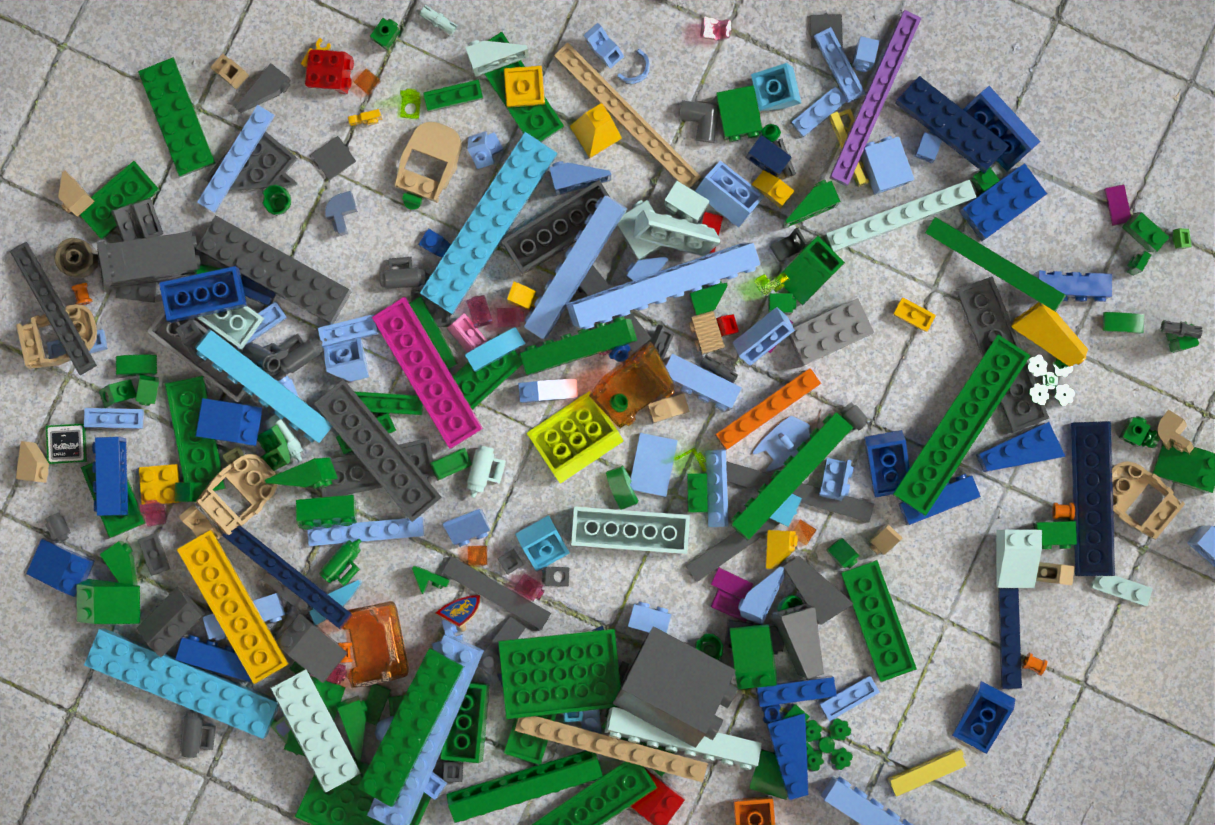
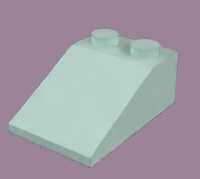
M479 40L470 42L469 46L465 47L475 77L529 57L527 45L492 41L479 42Z
M248 306L197 317L241 350L265 319Z
M996 530V588H1035L1042 551V530Z

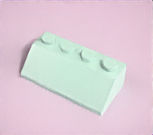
M642 210L635 219L634 238L700 256H705L720 243V238L716 231L705 224H694L689 220H679L667 214L654 213L652 210Z

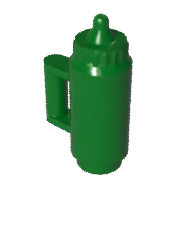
M361 539L353 542L348 540L322 566L319 573L320 576L328 583L338 580L345 586L360 570L353 561L361 552L359 548ZM350 564H351L352 567L349 569V571H348L342 578H340L339 576H340V575L350 566Z

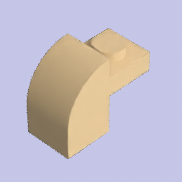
M223 53L210 67L236 90L249 76L244 69Z
M1169 409L1159 422V437L1168 450L1173 445L1178 451H1185L1190 454L1194 447L1191 441L1181 436L1187 424L1183 418Z
M194 504L179 516L181 521L192 529L196 537L209 530L213 531L217 540L222 537V533L211 518Z

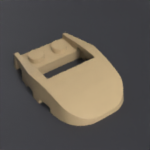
M426 122L419 125L401 156L395 187L438 203L439 195L443 189L446 190L451 177L455 174L458 167V158L462 149V141L458 133L454 129L437 122ZM412 150L447 162L440 182L405 169Z
M83 305L66 306L67 313L90 351L97 338V327L92 312ZM45 314L32 317L31 322L23 326L20 323L16 325L25 366L29 369L58 366L71 361L67 352L57 358L45 359L39 332L40 327L51 325Z
M253 454L241 456L210 481L195 503L206 512L226 535H230L233 529L244 525L255 514H258L267 500H270L277 489V484H267L265 479L276 474L259 456ZM224 478L251 504L239 517L213 491Z
M1126 461L1112 468L1113 511L1129 526L1156 540L1185 503L1183 501L1180 503L1173 495L1174 492L1156 474L1148 472L1137 463ZM1150 484L1166 497L1141 526L1125 512L1146 486Z

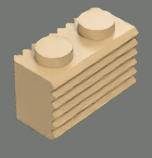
M714 311L691 317L692 322H689L691 333L696 334L697 340L694 343L697 352L701 351V354L704 355L724 349Z

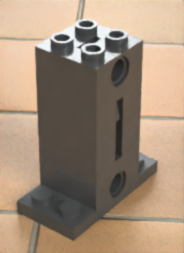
M191 231L110 244H105V241L97 242V255L104 292L112 291V288L196 275L197 270L201 266L199 255H195L197 247L196 237L192 236Z

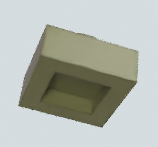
M237 446L222 456L227 465H230L245 454L241 447Z

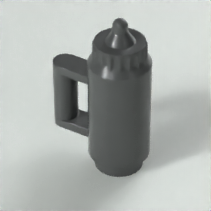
M412 257L389 258V270L380 272L381 287H386V289L420 287L426 284L432 274H428L426 269L413 268ZM409 264V268L393 269L394 265Z
M297 333L279 345L287 350L296 343H301L300 346L289 352L287 357L280 361L283 371L287 375L294 373L318 357L325 350L322 346L323 342L318 340L317 337L304 342Z
M248 343L243 348V355L266 372H275L280 367V360L287 357L288 351L274 343L265 347Z
M186 710L183 719L180 744L182 757L197 758V753H199L200 749L213 750L216 726L203 725L202 714L194 710ZM202 729H208L206 746L200 745Z

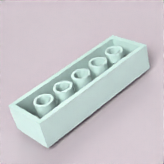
M574 507L571 545L687 554L690 515Z
M306 669L270 688L324 792H328L361 774Z

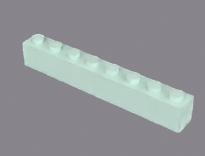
M970 180L826 233L824 238L827 245L834 252H838L971 202L976 198Z
M612 707L609 710L604 732L609 733V736L612 738H628V741L632 743H640L642 741L646 742L649 747H666L665 750L669 752H677L679 750L683 751L684 755L690 757L699 755L703 756V759L707 761L720 760L723 765H740V768L744 770H751V768L758 766L762 743L717 733L713 741L704 736L695 748L635 715L616 707Z

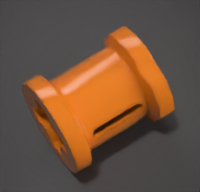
M87 283L71 287L77 301L75 304L87 305L93 302L89 297Z
M1054 502L1052 507L1053 519L1069 518L1074 520V503L1061 505Z
M352 642L338 643L348 652L340 663L353 662L350 649Z
M1029 652L1024 659L1022 668H1028L1037 672V675L1042 676L1048 661L1036 658Z

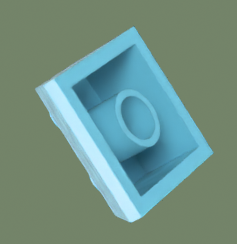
M788 63L751 74L759 111L785 109L802 103L794 68Z
M549 515L515 534L536 572L570 553Z

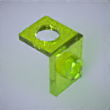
M415 89L400 90L402 97L400 117L419 119L422 98L420 92H417ZM411 103L416 106V111L413 114L406 113L405 107L407 104Z
M695 447L674 458V461H677L692 452L702 472L707 470L703 464L706 462L701 452L697 453Z

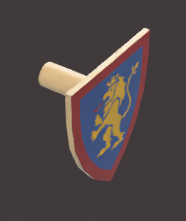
M471 595L454 600L443 606L435 614L457 626L460 632H464L466 630L465 624L474 617L479 609L480 595Z

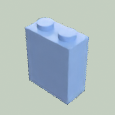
M892 136L881 139L880 143L875 144L873 141L866 144L861 160L874 195L909 184L915 180L899 137L892 139Z

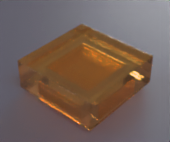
M367 68L354 81L368 96L381 82Z
M801 519L793 529V531H796L795 535H797L798 541L806 546L817 530Z
M468 546V565H487V546Z

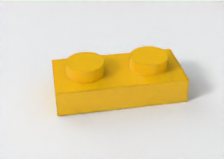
M903 297L893 313L894 316L924 332H928L936 317L935 314Z

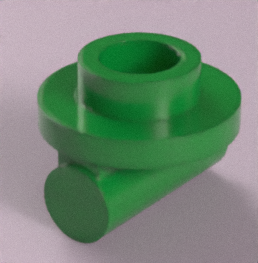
M407 192L402 197L404 205L410 210H416L422 205L423 199L420 196Z

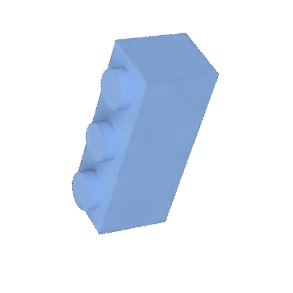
M776 307L733 341L739 357L751 366L795 330L789 318Z

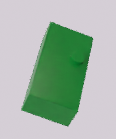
M470 682L441 750L442 760L470 763L483 762L490 684Z

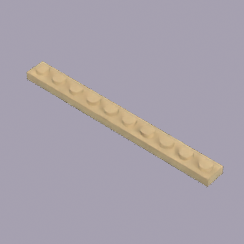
M568 42L554 55L599 103H602L606 110L678 182L691 188L701 179V176Z
M538 716L518 718L515 729L517 732L702 783L708 765L705 762L612 738Z

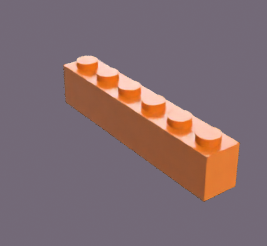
M809 368L715 434L716 438L725 450L729 449L819 386L821 382L812 369Z

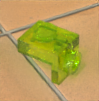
M783 273L770 282L767 276L763 274L756 278L754 282L758 290L766 296L772 291L778 292L785 287L783 283L789 278Z

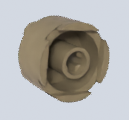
M68 238L58 245L54 260L57 268L64 274L78 279L85 278L91 275L98 267L97 252L88 242L79 238ZM75 255L79 256L77 262L74 261L76 259Z

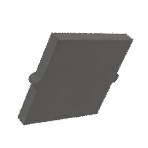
M825 13L824 15H810L811 48H819L814 35L830 27L843 48L842 14Z
M339 136L311 154L319 165L318 169L324 172L329 181L356 162L349 151V147L345 146Z

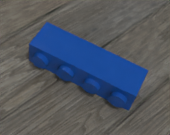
M965 473L955 477V482L950 484L948 482L926 516L904 502L899 503L898 505L906 525H911L981 497L973 476H967Z
M191 634L188 637H182L175 660L244 681H252L233 647L225 645V648L219 647L217 642L207 640V642L199 641L200 637Z
M832 675L817 677L813 680L802 679L777 683L776 686L756 688L759 707L837 696L835 680Z

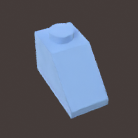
M668 258L638 260L636 264L632 262L626 270L628 272L626 277L633 281L659 272L667 263Z

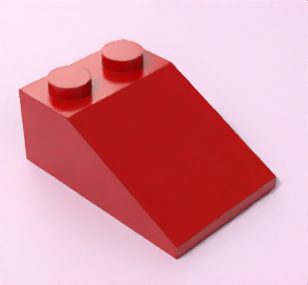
M646 769L656 784L657 789L630 807L653 825H667L684 803L685 797Z

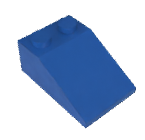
M202 398L196 436L256 446L262 408Z
M902 430L864 437L875 498L893 495L910 469L906 439Z
M42 538L26 574L56 590L77 597V584L88 579L95 561Z
M981 681L952 736L987 754L1013 712L1016 699Z

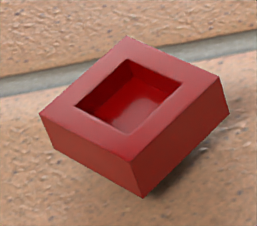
M734 314L716 318L721 337L739 333Z

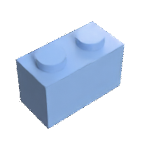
M860 37L856 44L852 67H855V70L860 72L871 70L875 63L879 40Z
M640 601L638 605H633L628 627L650 632L654 626L667 633L672 615L668 613L669 609L657 606V610L649 608L650 604Z

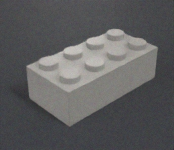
M856 298L794 327L795 331L788 337L802 366H805L872 335L874 331L859 299Z

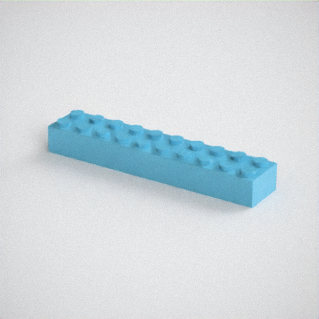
M525 132L424 285L420 294L454 315L501 243V240H503L558 156L557 152Z
M105 628L98 630L84 666L264 739L267 737L279 708L275 698L198 666L175 660L176 657L165 654L160 657L149 646Z

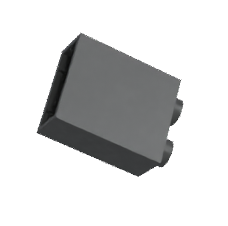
M653 626L643 641L613 704L696 748L704 736L713 741L717 735L723 719L715 714L719 705L728 708L737 693L738 687L730 684L736 670Z

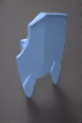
M790 416L777 425L758 444L753 454L766 450L773 459L766 469L767 472L783 466V463L791 455L795 457L799 453L796 449L810 437V424Z

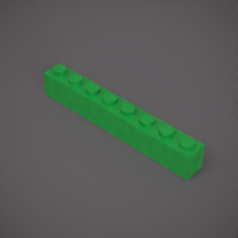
M837 412L833 416L829 414L822 421L825 425L820 430L816 428L809 435L812 439L808 443L803 442L796 449L799 453L795 457L791 455L783 463L786 467L782 471L777 469L770 477L772 482L769 485L764 483L757 491L759 493L757 498L751 497L744 505L746 509L743 513L738 511L731 519L733 521L731 527L746 541L761 528L853 429Z
M583 751L446 794L447 802L454 823L570 787H576L589 781H595L603 777L597 754Z

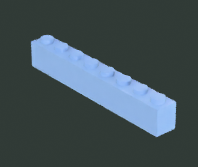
M609 196L600 197L595 205L597 209L593 215L590 214L586 219L585 229L578 232L575 237V245L573 247L570 246L565 253L567 258L564 263H560L555 269L556 276L553 280L550 279L544 288L546 292L543 296L540 295L534 304L536 306L533 313L529 312L524 320L526 322L524 327L542 339H547L567 307L566 304L572 299L627 210L626 207Z

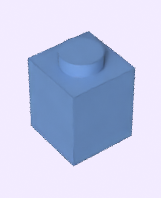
M931 131L925 132L921 137L914 157L933 163L942 140Z

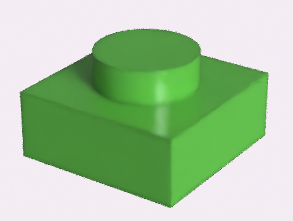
M1178 228L1173 230L1172 240L1175 249L1192 247L1189 229Z

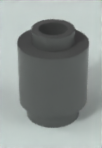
M852 402L840 411L841 417L853 427L852 430L857 429L859 431L867 424L865 421L868 419L866 415Z
M60 513L45 518V525L53 541L57 540L60 543L69 538L68 535L71 532Z

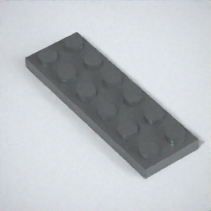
M429 438L399 444L426 478L435 476L429 464L434 462ZM352 454L331 459L338 479L332 481L333 485L329 487H321L323 497H333L383 487L357 455Z

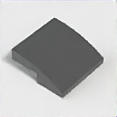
M151 198L111 210L122 242L164 234Z

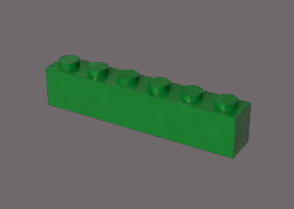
M624 316L613 319L614 323L608 325L606 322L595 325V329H581L574 336H571L570 333L560 336L561 340L555 342L554 339L542 342L543 346L540 347L536 345L526 347V351L520 353L526 375H533L636 342L637 337L632 320L625 319Z

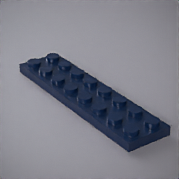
M1111 421L1071 423L1072 478L1077 544L1074 545L1075 576H1115Z

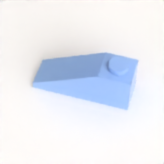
M780 566L750 590L745 599H741L738 606L741 617L763 625L785 577L784 567Z

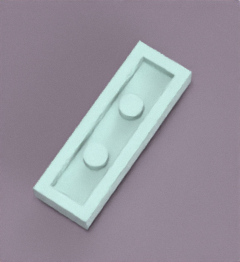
M1094 576L1090 587L1146 607L1153 588L1118 576Z

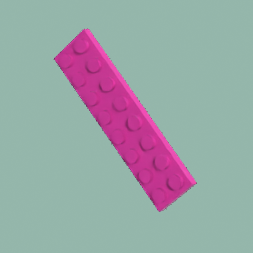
M406 297L401 298L374 315L372 319L449 449L483 430V427Z

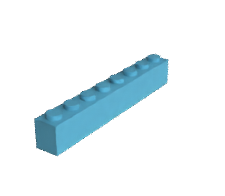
M208 329L196 344L197 355L204 360L209 358L214 362L212 366L219 372H222V370L229 374L228 378L235 384L240 382L244 385L243 390L249 395L256 394L260 398L258 401L265 407L270 405L274 408L275 411L273 413L279 418L283 419L286 417L290 421L289 425L297 431L299 429L305 432L303 436L312 443L314 440L320 443L332 428V425L324 416L211 329Z

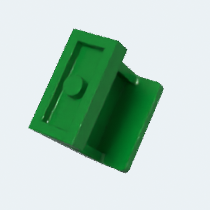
M754 85L716 92L715 97L719 106L724 140L735 142L739 141L740 137L748 136V138H755L762 133L763 128Z

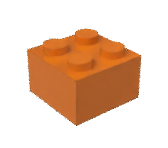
M772 796L733 799L735 825H775Z

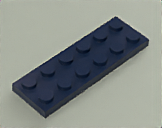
M921 76L895 102V104L984 174L1009 147L1008 144Z

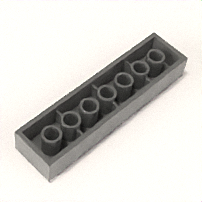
M216 215L196 248L199 252L228 268L236 266L244 277L329 324L335 323L352 293L345 286Z

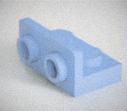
M831 458L826 459L819 496L839 501L848 496L850 485L847 484L848 477H852L854 468L851 466L852 460L844 462Z

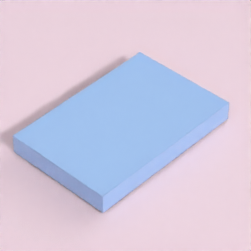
M640 433L631 475L632 482L630 486L632 490L667 496L678 440Z

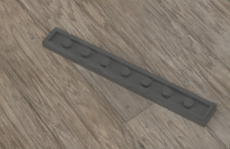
M26 241L10 250L78 374L81 376L96 367V362L30 245Z
M726 462L727 482L759 490L764 483L769 485L772 482L770 477L773 474ZM804 483L792 493L802 498L800 503L870 522L874 503L845 496L842 501L819 496L820 488Z

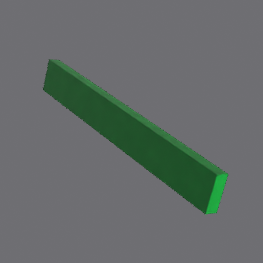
M934 217L925 232L927 235L1055 312L1066 297L1064 293L937 217Z

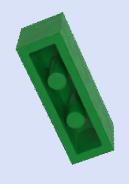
M354 495L296 500V521L299 528L310 530L313 527L330 528L333 525L350 526L357 523Z

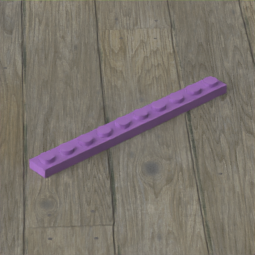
M907 10L902 12L829 177L830 179L844 186L849 185L918 28L921 17Z

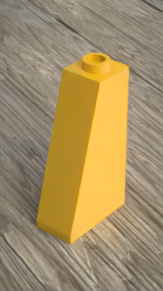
M1036 303L1014 319L1012 323L1014 330L1069 367L1074 364L1079 365L1086 359L1088 348L1057 312L1042 303Z

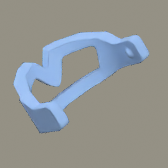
M640 49L637 50V53L645 59V70L642 74L633 78H625L619 73L617 77L626 84L640 83L649 73L650 63L648 56Z

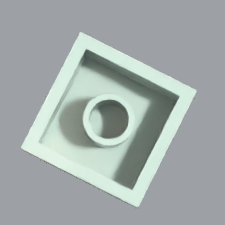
M676 181L664 200L665 210L674 216L678 214L682 219L689 220L694 224L698 223L709 204V200Z

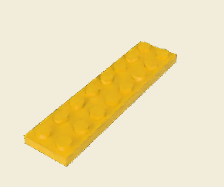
M209 530L178 548V553L253 684L287 666L289 663L213 531Z

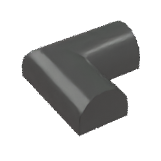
M682 100L679 120L698 122L696 141L715 143L719 106Z

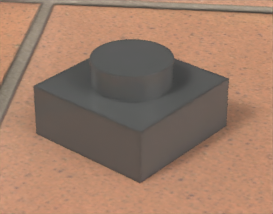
M515 549L497 558L507 575L524 565Z

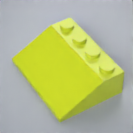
M590 391L526 433L560 484L624 442L618 430Z

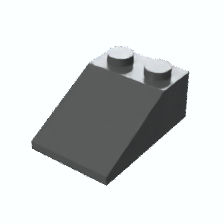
M300 613L276 641L279 648L322 683H324L348 653L318 625H315L309 617Z

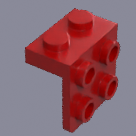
M311 49L308 55L305 85L308 88L333 89L340 94H348L352 84L350 75L351 70L354 68L353 57L343 51Z

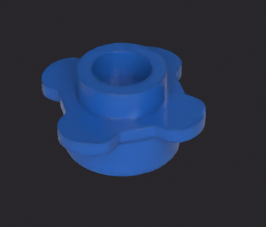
M627 344L612 349V352L609 353L610 359H615L617 362L625 361L628 358L630 346Z
M779 704L761 708L764 712V723L767 724L782 719L779 712L781 708Z

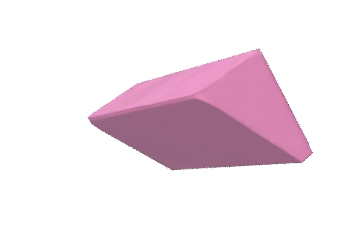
M465 313L447 327L448 331L467 353L488 342Z

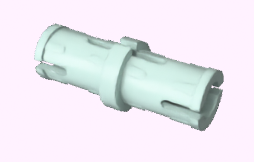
M427 5L423 7L419 14L430 21L434 27H439L451 36L458 27L457 24L445 18L444 14L435 12Z

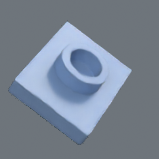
M486 131L469 136L467 149L477 169L495 164V160L486 144ZM477 138H482L478 142H473Z

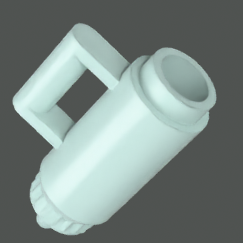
M277 415L269 418L265 422L266 428L269 429L277 424L286 440L290 460L294 458L301 462L303 449L285 420Z
M479 445L475 451L467 481V489L471 490L472 498H475L478 492H483L487 480L496 483L501 481L506 461L494 458V449ZM496 461L498 463L494 477L489 478L492 462Z

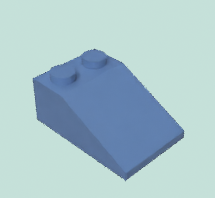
M563 161L552 164L553 167L549 168L556 196L586 188L598 180L601 183L611 181V171L564 163Z
M483 509L475 510L443 523L454 545L459 544V547L469 544V539L476 537L479 540L487 537V532L491 531Z

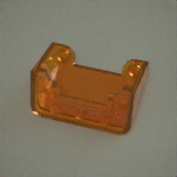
M648 342L625 361L605 374L589 396L621 429L625 425L630 426L636 420L635 415L637 412L658 397L662 399L672 396L676 385L656 347L651 342ZM623 394L627 397L628 407L624 412H616L610 406L609 400L613 395Z
M388 601L349 609L348 611L352 613V616L342 629H349L356 667L352 668L348 675L351 688L384 683L406 677L409 673V666L395 603Z

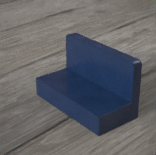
M764 136L758 138L746 156V159L757 167L777 178L792 158Z
M242 275L241 280L245 297L270 306L276 294Z

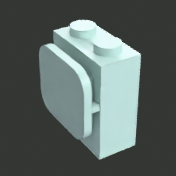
M640 200L632 206L633 209L629 212L625 211L617 224L620 234L637 260H642L663 247L659 244L634 238L636 216L642 210L654 211L648 200L645 202Z

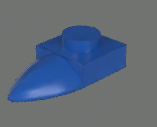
M429 228L418 244L443 258L451 246L444 237Z

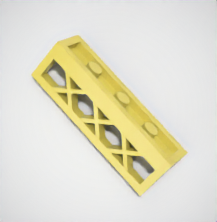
M850 108L840 113L837 111L829 116L841 149L848 137V132L851 130V125L855 121ZM847 114L851 121L848 128L843 126L840 118ZM860 161L853 173L857 187L870 183L869 179H866L862 171L864 165Z
M957 747L889 777L888 781L895 796L902 795L967 766L962 750Z

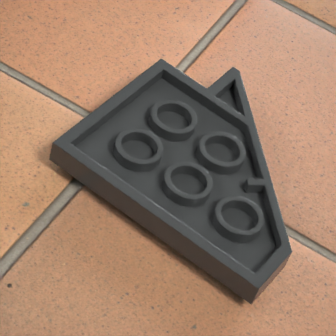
M265 131L229 191L265 189L275 184L281 187L296 186L298 183L287 175L286 172L298 158ZM228 151L204 178V180H206L208 183L211 181L212 177L214 176L215 172L224 160Z

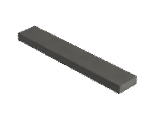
M769 518L748 541L735 531L688 564L686 568L696 582H698L780 523Z
M453 556L450 557L442 571L446 576L541 630L551 615L549 611Z

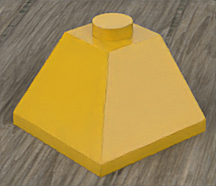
M602 103L587 111L570 125L571 130L589 158L622 139L611 116Z

